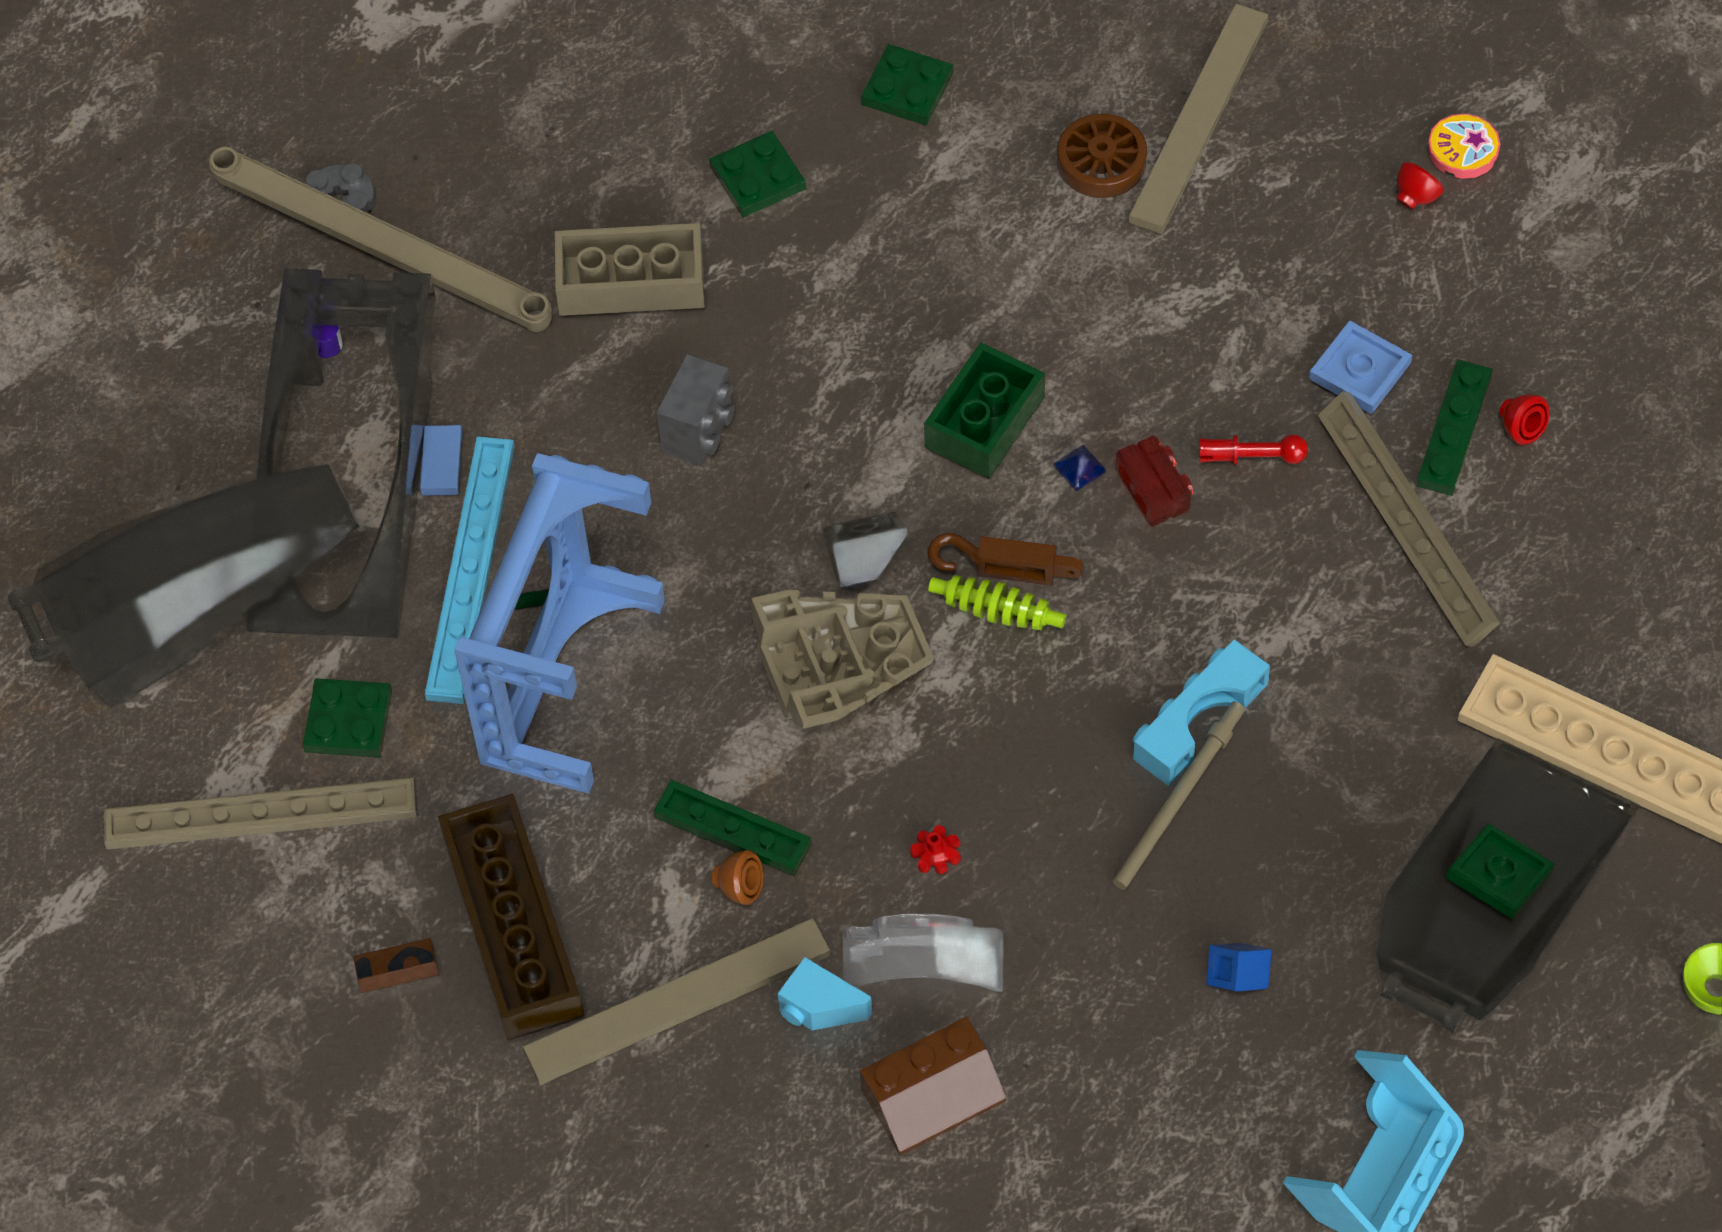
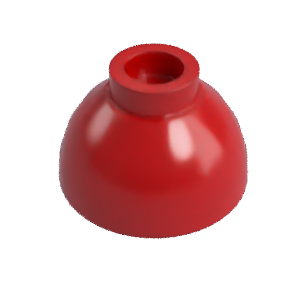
M1403 162L1397 175L1399 193L1395 197L1400 203L1413 210L1416 205L1434 202L1444 193L1443 185L1429 172L1412 162Z
M1524 394L1514 399L1505 400L1500 406L1499 416L1502 419L1508 436L1520 445H1528L1537 440L1545 431L1549 422L1550 409L1545 398L1534 394Z

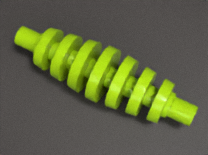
M954 575L948 581L932 577L929 583L928 591L943 595L946 598V604L955 607L958 600H960L959 609L969 613L974 604L973 615L980 619L984 617L988 608L987 621L996 624L1002 612V625L1012 626L1016 616H1018L1017 627L1027 628L1030 620H1033L1032 629L1040 631L1046 625L1063 629L1066 622L1067 614L1051 610L1049 601L1041 598L1036 606L1035 595L1027 592L1021 602V589L1014 586L1010 589L1007 596L1008 585L1003 582H998L994 590L992 580L984 579L979 589H977V578L969 577L965 585H963V576Z

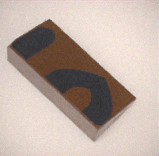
M431 938L353 956L361 993L439 975Z

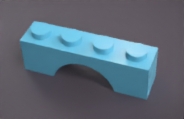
M1235 639L1225 649L1222 647L1217 649L1201 674L1194 673L1185 683L1183 692L1175 700L1173 698L1168 699L1161 707L1158 717L1150 725L1144 724L1137 731L1133 738V760L1167 786H1170L1194 760L1195 741L1188 729L1192 720L1209 708L1230 706L1233 701L1239 702L1246 708L1268 685L1270 665Z

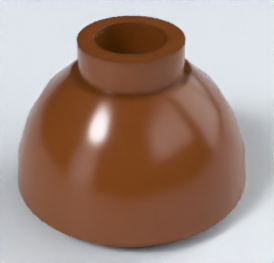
M751 850L733 853L724 860L722 865H716L713 869L712 883L714 887L720 888L728 899L737 904H753L762 891L764 882L763 866L757 854Z

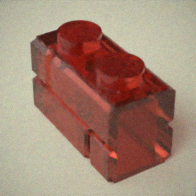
M1154 435L1139 441L1137 445L1132 444L1122 448L1116 453V471L1149 526L1152 527L1167 521L1170 517L1175 518L1188 512L1191 495L1194 493L1189 477L1186 474L1180 475L1175 468L1176 459L1171 448L1168 445L1162 446Z

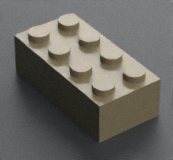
M700 223L555 231V291L559 316L705 308L703 245Z

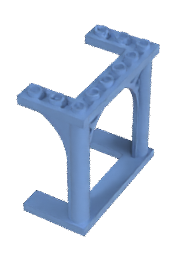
M537 453L532 464L535 483L469 639L460 636L454 650L480 764L589 794L594 782L590 762L522 743L543 692L569 700L573 699L577 689L574 667L557 663L556 660L561 649L575 631L593 618L618 609L639 608L661 614L665 604L662 582H658L655 578L648 575L636 576L628 574L614 566L605 565L602 567L591 564L582 508L600 503L647 515L651 505L649 482L643 481L635 475L627 474L623 476L608 472L597 465L585 466L570 462L562 456H547ZM545 540L551 569L550 588L525 651L520 653L499 647L536 555ZM505 682L511 684L510 687H509V689H508V692H507V688H506V683H505Z

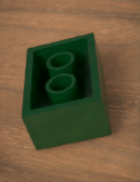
M980 342L925 421V448L989 479L1044 399L1045 373Z

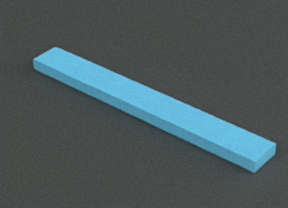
M476 438L425 690L426 701L464 704L465 701L454 649L460 636L469 639L484 604L515 447L514 441L510 439Z

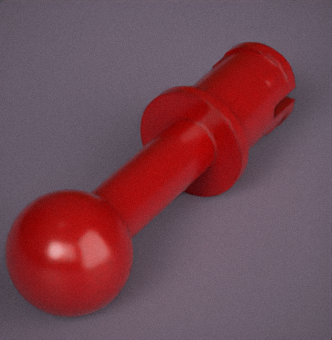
M1296 434L1288 435L1280 442H1238L1237 435H1233V439L1199 438L1200 463L1233 461V465H1237L1238 457H1281L1286 463L1298 464L1308 454L1307 442Z

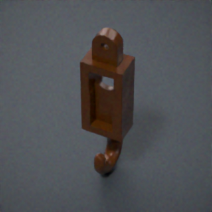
M944 533L935 537L927 549L928 558L932 565L939 570L954 571L957 567L956 563L943 561L939 556V550L946 545L955 546L976 566L978 577L1052 586L1054 576L1075 579L1082 575L1083 562L1074 557L1056 555V545L981 536L978 548L960 535Z

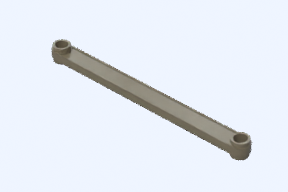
M220 147L212 152L209 167L213 178L219 184L228 186L527 328L529 331L541 332L550 325L552 309L550 302L544 295L533 292L242 155L230 147ZM224 165H231L227 168H221ZM533 310H541V311H542L541 313H539V314H537V315H531V314H529V313H530L531 311H533Z

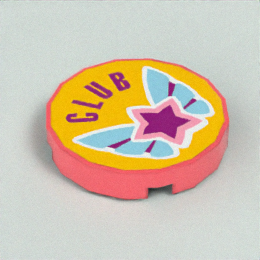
M1456 114L1440 120L1432 128L1427 148L1429 158L1438 170L1443 173L1446 170L1449 173H1453L1456 178L1467 179L1476 178L1489 172L1494 166V162L1498 159L1501 144L1498 132L1491 123L1479 116Z

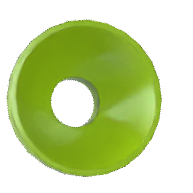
M1711 943L1696 949L1687 959L1683 970V986L1689 999L1697 1007L1713 1014H1722V997L1710 995L1705 988V983L1711 979L1722 980V943Z

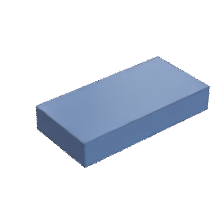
M461 425L424 426L420 486L422 496L459 495L463 437Z

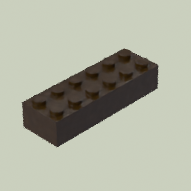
M514 794L505 795L438 816L446 849L507 1040L584 1016L575 979Z

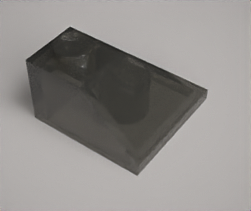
M895 511L822 527L835 578L840 587L847 586V589L851 590L866 587L869 585V581L878 579L908 535L906 526Z

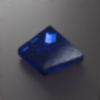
M1084 444L1054 463V467L1075 491H1078L1106 473L1103 465Z

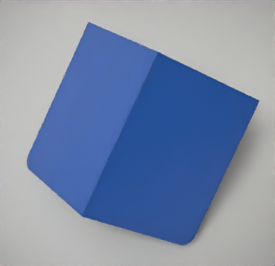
M1246 943L1210 945L1206 985L1232 991L1267 989L1269 986L1272 949Z

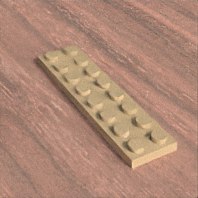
M1493 654L1462 707L1458 721L1722 844V759Z

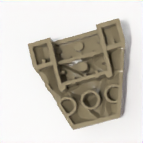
M784 590L751 598L750 605L753 623L759 636L757 646L759 656L784 717L787 719L792 718L794 724L801 729L843 718L933 662V654L907 595L859 593L857 599L835 598V592L823 591L822 597L799 596V590Z

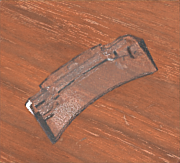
M900 914L873 919L872 926H851L843 930V980L857 988L866 984L891 979L939 978L962 981L993 991L1003 992V932L994 927H974L973 920L940 914Z

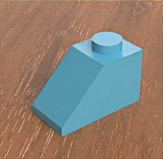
M804 957L778 992L781 1015L791 1024L796 1026L802 1024L812 1031L865 1021L872 1015L871 996Z

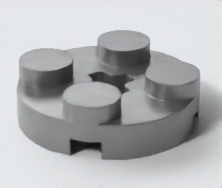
M357 164L328 166L321 170L312 171L306 177V185L330 196L339 193L346 194L343 196L342 202L368 213L369 210L372 212L375 206V193L372 182Z

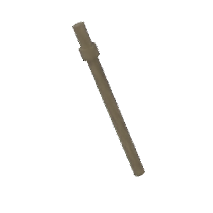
M1233 701L1221 720L1213 723L1205 735L1207 741L1112 882L1115 886L1122 890L1128 887L1219 749H1224L1233 737V728L1245 712V707L1242 704Z

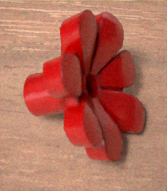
M936 825L933 832L930 833L924 830L920 831L916 838L918 843L911 845L910 856L912 858H920L917 868L922 873L929 872L931 867L934 866L937 874H944L948 871L947 861L953 865H957L961 861L960 853L955 850V848L960 846L961 842L955 834L946 836L947 832L944 826Z

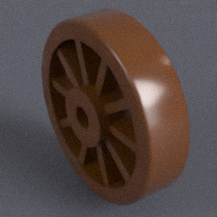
M1092 114L1079 118L1063 131L1058 141L1057 166L1062 179L1072 189L1086 196L1108 198L1121 195L1138 184L1146 169L1147 145L1145 138L1133 123L1120 116ZM1090 169L1089 175L1083 174L1085 171ZM1112 170L1119 173V175L1114 176ZM1105 174L1106 178H1097V175Z

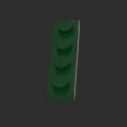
M1457 359L1416 487L1453 496L1492 378V368Z
M672 779L653 810L654 818L735 852L751 850L757 854L761 863L792 876H795L812 845L811 837Z

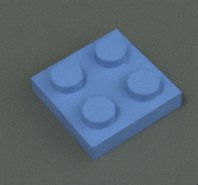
M1349 321L1310 370L1309 379L1336 395H1339L1342 391L1350 392L1360 408L1372 414L1410 366L1412 355L1356 323Z

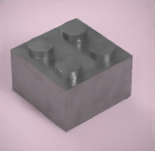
M688 354L686 355L657 411L662 453L702 467L708 455H714L720 442V432L724 425L728 426L731 423L735 412V405L731 401L733 385L729 382L728 368Z

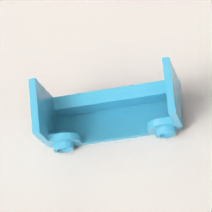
M1357 1050L1354 1057L1375 1080L1366 1099V1108L1370 1119L1377 1126L1376 1131L1343 1189L1338 1184L1288 1176H1286L1283 1184L1318 1222L1337 1232H1414L1463 1141V1123L1407 1055Z

